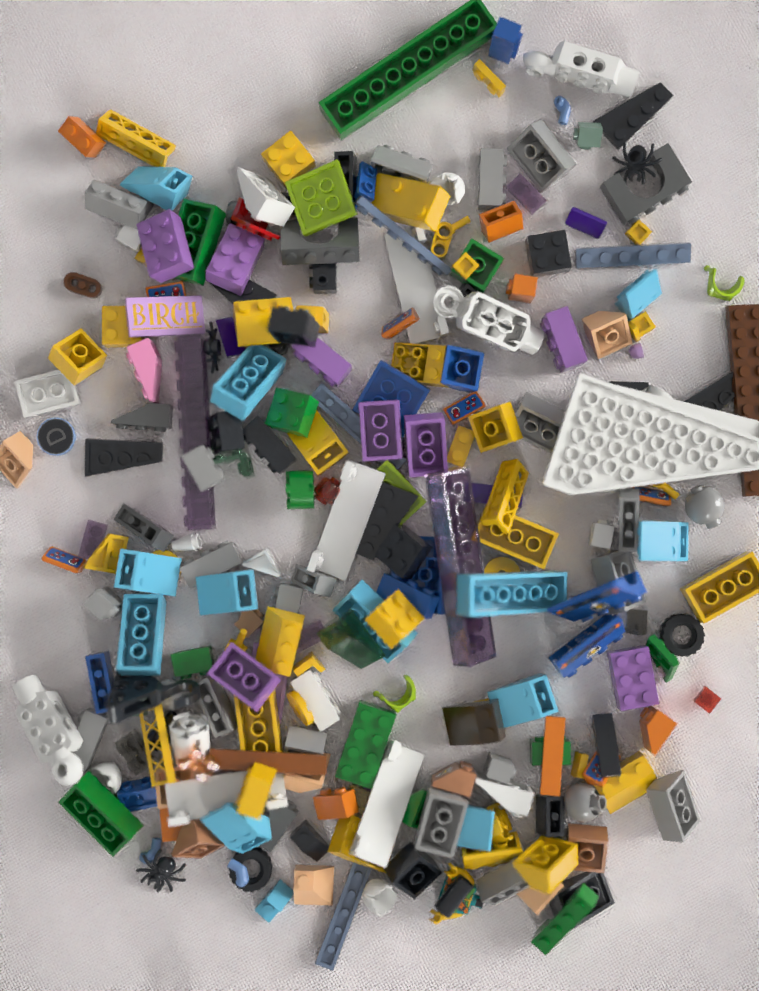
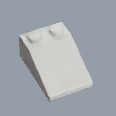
M238 167L237 174L245 206L251 213V217L259 222L262 220L266 221L272 226L279 225L284 227L295 207L267 177Z
M476 772L475 782L505 809L511 812V815L520 818L522 815L528 816L534 794L529 785L510 781L508 785L487 778L484 773Z

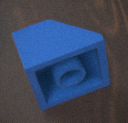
M447 345L440 383L451 389L473 393L478 391L484 353Z

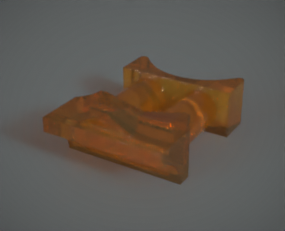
M192 744L191 754L185 758L177 759L178 766L182 769L188 767L194 771L196 778L204 783L220 765L213 756H204L200 753L199 747ZM196 759L197 761H199V763L197 764L192 760Z

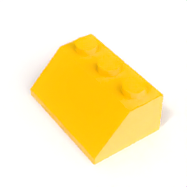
M291 297L233 302V320L238 347L279 343L267 331L272 307L279 308V306H285L293 310Z
M267 606L255 660L272 673L290 677L305 615Z
M640 751L620 762L621 776L609 777L604 787L593 785L599 795L605 796L606 808L610 814L647 793L646 789L657 779L647 759Z
M517 831L509 832L510 836L513 835L510 841L500 844L491 843V851L461 847L464 869L475 870L483 866L495 867L498 864L509 863L514 857L520 856L522 854V846Z
M541 835L513 862V866L531 889L550 894L578 865L577 844L556 837Z

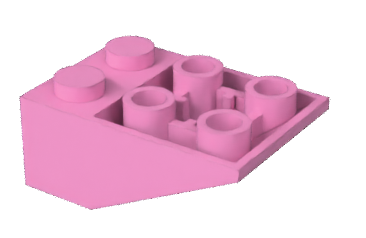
M146 338L128 346V353L126 355L130 364H133L136 368L134 374L137 381L143 384L144 388L141 390L145 399L159 404L162 359L155 343Z

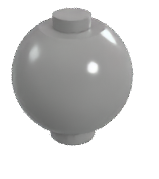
M699 485L692 488L685 501V510L688 517L697 524H705L707 529L720 525L722 523L720 517L725 509L722 495L711 487Z
M584 782L576 783L569 787L564 795L565 811L572 819L578 822L592 821L601 811L606 809L607 802L605 796L599 795L596 788L591 784Z

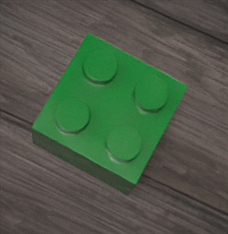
M471 238L461 256L466 252L479 264V267L466 280L453 268L450 276L462 283H468L475 290L483 294L504 258Z
M276 387L265 424L277 431L308 438L319 401L308 394Z

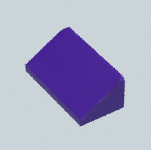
M575 207L571 208L565 221V225L596 239L600 238L608 223Z
M233 317L216 320L227 358L241 355L245 351V347H238Z

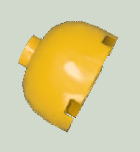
M498 802L487 806L485 809L494 811L491 843L500 844L512 840L513 835L510 836L509 833L512 830L510 819L505 809L500 810L498 806L501 804Z

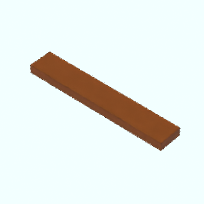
M210 748L209 769L247 771L248 768H253L254 763L257 762L277 769L276 773L327 774V754Z

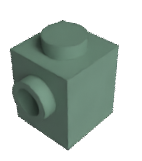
M578 122L577 128H574L573 140H576L577 146L585 150H589L591 147L600 148L603 132L601 123Z

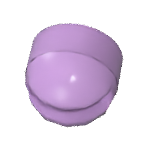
M641 343L634 344L629 348L632 358H644Z

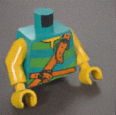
M448 863L451 869H448V871L444 870L446 877L438 899L459 874L464 876L474 888L450 918H446L439 911L431 909L430 913L435 916L429 918V920L434 924H439L442 920H449L469 914L471 905L482 909L484 903L481 902L480 896L476 895L477 887L475 881L466 869L455 867L452 863Z

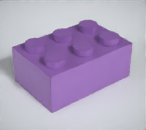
M168 209L136 224L149 277L162 283L194 269L184 227L179 215Z
M230 223L206 270V281L241 296L264 250L265 238Z
M568 306L546 313L541 319L540 328L547 335L548 341H546L548 350L554 354L553 363L556 370L559 369L560 373L582 366L588 360Z
M318 337L315 347L291 346L294 356L302 363L304 361L309 363V369L317 375L320 372L323 375V380L332 387L334 384L339 387L352 371V365Z
M400 400L359 403L363 461L402 459Z
M443 413L404 415L407 471L409 477L448 474L445 418Z
M232 642L207 673L257 712L281 681L278 676Z
M639 645L607 651L617 709L626 711L658 705L659 699L649 647Z

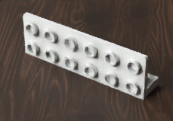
M417 227L403 229L426 248L424 229ZM387 233L384 234L402 313L413 307L420 318L419 321L406 328L410 343L418 344L447 337L449 331L446 319L440 316L434 309L433 300L437 290L430 264L428 262L426 264L421 262L417 258L418 254L413 250L411 252L406 250L402 246L403 242L398 238L394 240Z
M352 460L346 461L340 477L342 482L317 550L312 553L307 567L308 571L314 573L316 570H319L344 581L347 579L385 473Z
M396 740L388 741L349 854L382 867L387 866L424 758L423 754L401 746V742Z
M237 771L165 784L169 827L188 824L190 820L200 819L210 811L223 807L226 803L237 805L236 801L247 771ZM276 773L265 804L268 810L288 806L283 773Z

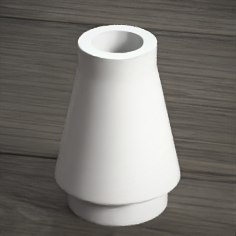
M191 533L172 541L173 551H198V549L202 548L200 535Z

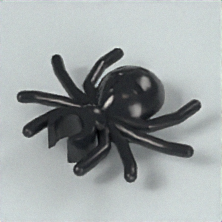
M627 143L623 144V155L627 162L619 160L615 156L612 157L617 163L626 166L616 171L614 175L627 170L623 178L625 183L627 182V177L629 181L633 182V176L637 174L636 181L640 182L642 179V185L645 184V171L651 174L653 178L656 177V174L646 166L662 161V158L646 163L654 152V143L651 144V150L647 159L646 149L642 145L632 147L627 156Z
M210 321V330H205L210 338L204 340L203 351L206 355L211 356L206 361L212 362L211 373L213 374L214 369L219 371L217 361H221L218 358L221 355V342L219 339H216L217 328H213V323Z
M159 849L155 854L153 865L147 860L146 855L143 854L144 861L151 869L139 868L136 870V872H150L141 879V883L148 878V886L154 881L156 882L154 890L157 889L156 891L160 892L166 882L170 892H172L173 887L168 879L178 882L186 881L185 878L171 877L181 872L186 866L185 863L178 870L174 871L176 867L174 858L164 856L157 862L162 849Z

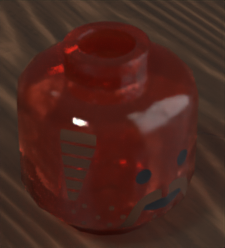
M323 477L314 488V497L325 506L327 504L332 505L340 493L339 486L341 483L334 477L331 479Z

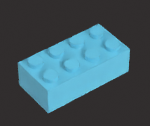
M264 345L248 346L213 386L210 402L244 421L283 374L287 359Z
M361 580L335 606L333 611L379 656L389 663L411 643L418 633L413 629L397 645L390 649L365 621L384 602V599Z
M124 594L116 668L121 676H160L167 605L163 594Z

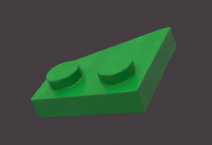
M653 634L648 638L645 645L649 647L650 656L657 668L662 667L666 674L663 679L667 683L672 680L680 662L676 655L665 647L664 642Z

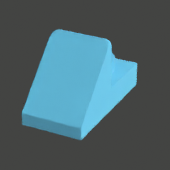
M280 879L257 905L255 911L270 923L276 914L284 909L293 896L294 890Z

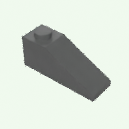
M124 503L114 518L116 522L147 544L161 551L166 550L174 537L172 533Z

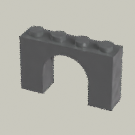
M669 143L655 150L649 160L652 162L662 158V161L652 165L659 175L661 182L659 193L649 198L636 196L630 191L620 173H617L601 184V191L623 226L627 223L630 225L640 220L639 216L642 214L649 215L656 210L655 206L660 203L665 205L672 200V196L678 193L680 196L689 190L688 186L692 183V180Z
M348 218L339 222L338 235L333 240L325 243L306 241L302 238L298 220L287 221L284 227L281 226L282 265L360 262L358 218Z
M287 800V807L269 810L272 839L260 846L270 853L298 814L297 806L290 800Z

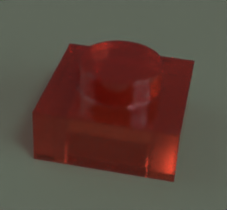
M704 686L693 702L710 714L721 698Z

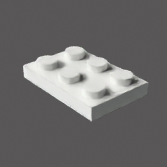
M59 370L14 381L25 419L81 404L77 386H74Z

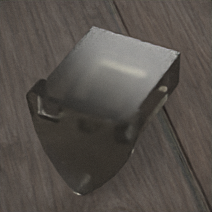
M630 609L627 611L626 633L639 636L647 634L648 610Z

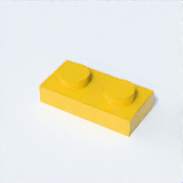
M479 59L473 67L474 76L487 85V89L491 94H496L500 97L505 92L506 85Z
M458 425L447 454L448 463L461 468L464 467L475 437L473 430Z

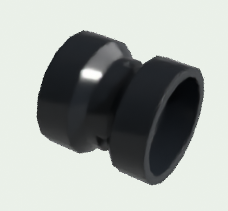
M286 343L268 344L269 349L281 356H284L289 349V345Z

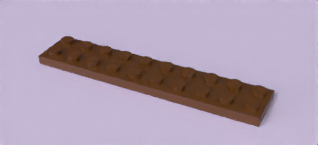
M759 304L726 306L731 372H733L732 389L735 394L733 398L735 415L759 421ZM759 470L740 472L742 497L759 496Z

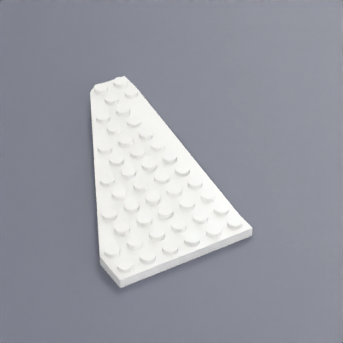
M579 373L541 485L568 495L759 470V421L607 383Z

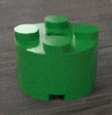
M286 471L287 510L314 508L313 471Z

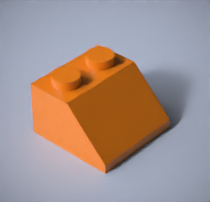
M649 706L642 710L639 722L644 748L656 756L678 723L653 706Z

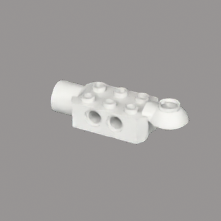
M566 41L559 42L552 60L540 51L523 54L527 74L541 77L545 73L556 77L558 81L572 82L577 87H588L600 94L612 92L631 98L639 76V71L625 67L622 60L618 57Z
M444 286L434 295V309L440 316L445 318L456 317L458 329L506 351L515 352L517 349L534 355L543 342L544 330L531 325L529 315L485 294L471 292L464 298L461 291L456 287ZM446 297H449L451 300L449 307H446L444 304Z
M36 674L27 676L12 686L20 703L15 713L41 763H51L53 766V775L57 782L64 786L76 784L82 775L83 766L81 760L71 752L77 751L81 747L83 739L58 692L45 691Z

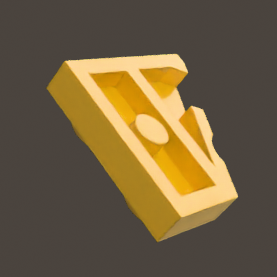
M108 533L85 562L83 568L116 574L120 549L127 548L129 537Z

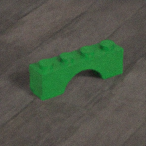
M583 883L570 896L561 910L552 919L548 918L537 929L531 943L544 955H547L594 908L599 896Z

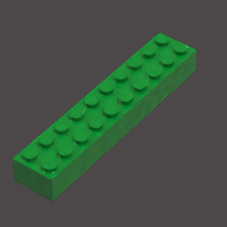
M481 0L468 1L319 102L321 113L342 141L490 41L497 22Z

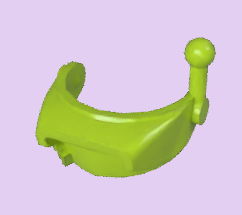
M709 265L704 267V270L709 272L708 296L730 301L742 290L745 281L743 276H739L735 285L730 289L718 290L715 284L716 268H710Z
M403 675L407 688L401 699L391 702L387 701L382 694H379V691H374L373 696L378 697L392 710L399 713L401 709L416 699V688L408 675Z

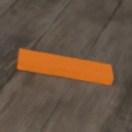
M545 717L540 795L560 796L565 717Z

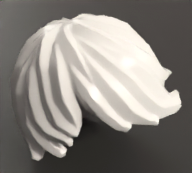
M442 173L431 178L428 184L440 186L450 195L447 206L460 203L465 192L464 182L457 174Z
M386 879L370 880L362 892L364 905L379 917L389 913L398 898L395 888Z

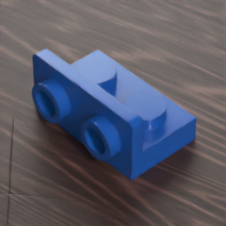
M364 161L359 163L354 198L356 201L358 197L363 196L371 203L375 196L377 169Z
M150 777L125 781L121 784L117 797L130 812L157 807L156 786L152 787Z

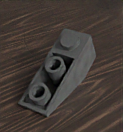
M150 403L111 420V424L116 425L118 429H128V426H135V430L147 431V427L154 428V431L166 432V429H172L173 406L170 404Z

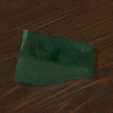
M352 609L330 620L316 633L328 650L360 669L386 656Z

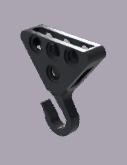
M117 671L106 703L108 722L110 724L122 722L158 706L165 699L183 691H190L191 693L173 700L174 709L193 705L201 698L200 685L193 680H180L172 684L163 685L159 680L151 676H121Z

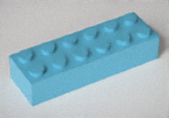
M528 571L457 574L458 615L474 617L548 612L547 608L567 600V572Z

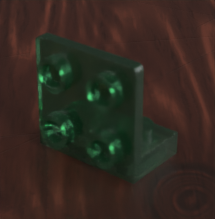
M243 450L231 452L232 456L226 457V455L221 454L213 458L215 465L240 461V463H237L239 474H242L247 479L255 477L251 455Z

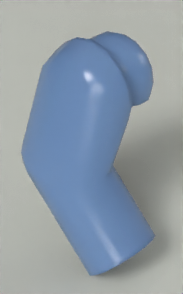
M557 96L554 99V104L560 112L558 123L567 125L571 106L564 97Z
M152 838L151 849L147 852H142L139 856L141 862L146 864L142 857L143 854L146 855L150 863L153 862L155 854L161 849V838Z
M232 858L227 867L236 872V885L244 887L249 880L247 867Z

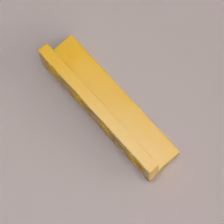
M111 109L98 119L96 134L153 167H165L168 156L176 148V145ZM111 117L117 120L118 122L109 120V118ZM158 146H164L167 148V150L165 151L164 149Z
M518 459L501 462L481 519L485 526L496 524L504 534L510 532L529 472Z
M162 704L147 710H155L156 719L152 724L144 720L143 712L139 714L152 787L176 782ZM156 721L158 729L153 726ZM145 724H147L148 726H150L149 729L147 730V732H146ZM151 728L159 732V739L155 744L147 738ZM159 741L161 743V748L157 746ZM149 743L153 745L151 750L149 749ZM155 747L162 751L163 754L159 763L151 759L150 754ZM163 760L165 768L160 765ZM152 763H154L155 765H157L156 768L154 769V771H153ZM158 767L166 771L167 780L155 782L154 773Z

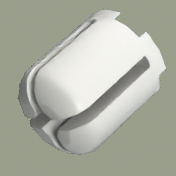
M189 711L174 716V721L169 725L171 754L174 762L181 768L194 769L198 765H204L209 759L210 752L209 721L207 717L202 713L201 716L190 715Z

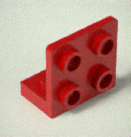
M239 197L231 216V220L237 222L236 226L272 241V238L279 240L281 236L266 230L268 226L266 221L262 220L259 222L251 217V213L245 206L244 199Z

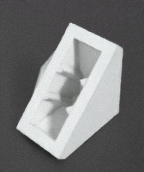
M269 549L258 553L242 564V566L273 576H281V571Z

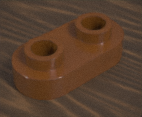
M76 272L68 273L64 278V286L70 292L91 299L99 297L102 293V285L96 279ZM74 280L78 281L76 286H72ZM92 286L96 287L94 292H90Z

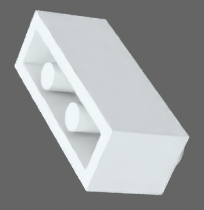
M310 668L300 676L293 678L290 683L307 703L306 708L312 712L314 722L321 732L339 721L342 712L337 703L333 704L330 700L332 695L328 688L322 687L319 682L322 679L318 672Z

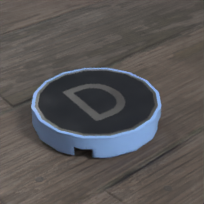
M62 418L47 419L40 425L37 431L38 445L49 455L60 456L66 454L73 448L76 441L75 429L71 423Z

